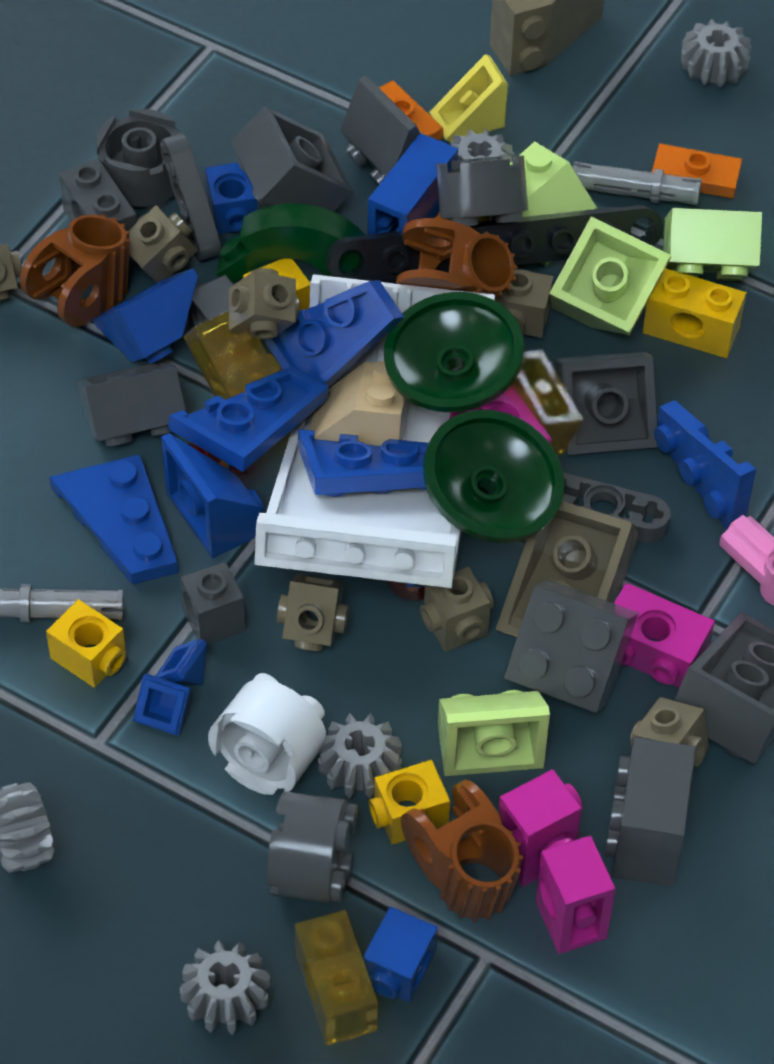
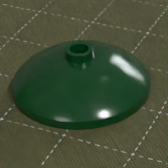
M468 292L442 293L415 303L402 313L404 318L388 332L384 344L385 368L394 388L411 403L438 412L472 410L498 398L513 384L520 373L525 350L521 328L509 310L495 300ZM455 368H462L461 370H458V371H451V370H453V369H455Z
M472 410L458 414L447 420L437 429L425 450L423 478L431 501L448 522L472 537L497 543H510L527 539L545 528L560 507L564 494V475L559 458L551 444L538 430L516 416L495 410ZM478 487L485 488L490 495L483 493Z

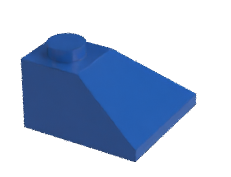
M194 268L167 277L100 314L93 321L96 327L130 362L144 358L147 359L149 364L156 362L173 352L169 344L183 336L198 275Z
M171 433L162 436L166 495L210 557L213 559L256 538V522L259 512L264 513L262 501L256 491L252 488L247 490L236 474Z

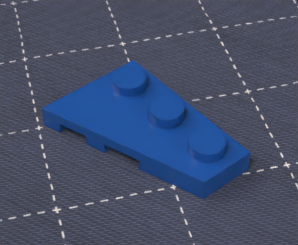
M380 280L368 281L328 298L325 302L307 310H300L296 323L278 333L277 337L263 340L282 369L292 366L330 387L396 326L404 316Z
M291 366L246 384L245 392L224 400L220 395L205 401L204 408L196 412L187 414L184 410L169 415L168 429L243 472L325 403L328 398L329 386Z
M674 400L660 406L657 428L654 429L656 443L663 453H669L678 465L685 483L689 486L693 485L703 498L704 505L710 516L714 519H719L726 530L740 516L744 515L747 517L756 468L747 461L741 464L736 463L731 458L733 456L732 448L723 440L714 444L709 439L705 425L677 401Z
M298 429V448L314 495L337 497L345 493L372 491L374 493H388L392 490L412 488L426 490L423 478V458L428 446L426 442L388 439L381 446L367 445L358 441V435L340 434L338 442L315 439V431Z
M140 454L49 477L51 489L59 498L63 497L73 509L77 520L83 527L87 526L97 537L101 548L132 585L178 573L177 559Z

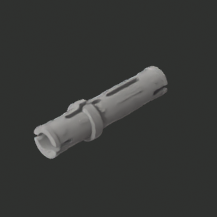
M574 161L573 170L586 190L648 198L650 203L659 204L660 200L698 206L702 178L664 174V170L655 169L654 172H643Z
M21 584L20 589L0 588V617L20 618V623H30L31 618H60L79 599L106 618L123 621L124 602L122 600L124 592L123 589H118V591L32 589L31 584Z

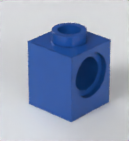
M238 162L205 167L206 197L217 233L241 231L243 217L258 210L257 199L252 193L254 187L248 175L240 168Z
M390 906L362 958V982L368 984L373 992L384 998L394 999L397 997L410 1003L437 952L438 927Z

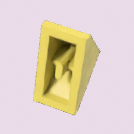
M485 54L430 111L431 116L444 128L443 136L445 140L452 142L454 135L465 137L469 129L475 134H482L486 128L489 132L505 127L508 83L491 56Z

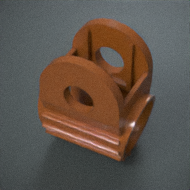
M105 214L83 215L73 219L68 228L58 230L46 237L30 252L20 273L21 290L35 300H42L51 295L58 300V315L69 326L79 327L87 324L102 312L122 302L123 294L128 292L130 232L125 231V224H119L116 218L105 217ZM55 258L52 269L42 276L46 264ZM93 285L90 295L86 299L81 298L83 292Z
M437 218L412 220L403 227L402 240L404 245L420 251L418 269L400 273L396 278V284L494 294L495 298H497L502 293L510 290L511 286L509 284L516 280L514 270L518 266L514 265L513 257L515 254L510 252L508 243H504L498 235L489 234L487 231L480 234L469 226ZM450 262L449 273L435 270L439 263Z
M465 779L454 785L452 790L455 804L452 807V811L456 815V819L436 829L423 809H411L402 814L401 827L407 845L428 880L441 890L439 898L444 900L448 906L447 910L457 913L459 919L467 917L472 918V921L476 922L477 918L485 917L489 921L493 913L501 914L505 903L510 902L521 872L520 866L524 857L519 855L521 843L516 842L512 835L513 832L502 825L499 813L484 792L475 783ZM467 834H469V837H467V838L463 839L462 841H460L464 836H466ZM470 863L482 864L492 869L500 879L493 882L478 881L466 874L461 866Z

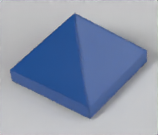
M196 639L176 646L156 674V677L183 686L203 685L207 642L203 639Z
M145 673L142 678L133 721L179 736L191 688Z

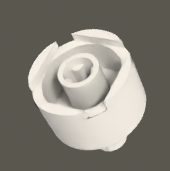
M260 673L242 687L211 726L208 733L209 746L214 756L219 751L229 762L225 770L232 778L245 787L266 795H273L277 789H285V792H289L323 748L326 731L321 719L325 712L322 705L313 697L307 695L300 696L287 686L278 683L272 676Z

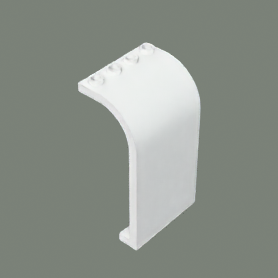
M313 275L310 282L309 308L368 281ZM381 282L401 313L415 303L434 295L449 292H467ZM468 292V293L479 294V295L488 297V298H490V299H492V300H495V295H494V294ZM387 334L330 387L365 362L377 363L384 361L383 353ZM455 368V369H453V370H451V371H458V370H461L462 368ZM409 401L403 440L429 443L437 429L449 420L450 412L428 410ZM313 413L291 431L267 512H259L256 522L254 565L452 588L462 531L441 515L431 501L427 490L412 488L392 490L388 493H374L372 491L345 493L337 497L314 495L298 448V429L309 430Z

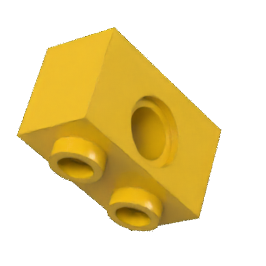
M665 268L646 304L643 334L727 359L740 329L747 292Z

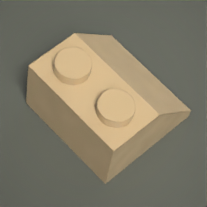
M384 361L377 363L365 362L328 389L327 401L314 411L309 430L315 431V439L339 442L340 434L358 435L359 442L381 446L388 439L403 440L409 401L392 385L387 375Z

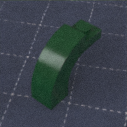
M285 203L264 207L243 217L240 237H233L223 245L220 250L216 275L219 278L226 275L234 283L243 277L244 274L253 271L268 261L280 258H293L315 266L325 276L333 277L325 264L326 252L328 253L329 246H332L334 241L340 240L343 237L367 235L342 215L319 206ZM356 250L344 252L338 262L339 269L345 272H351L353 268L356 269V265H359V253Z

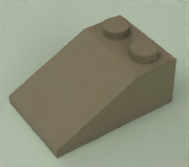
M492 0L490 46L510 76L546 66L602 18L604 0Z
M562 501L558 511L548 525L534 536L527 538L495 630L517 638L534 585L547 579L614 603L626 576L639 537L633 522Z

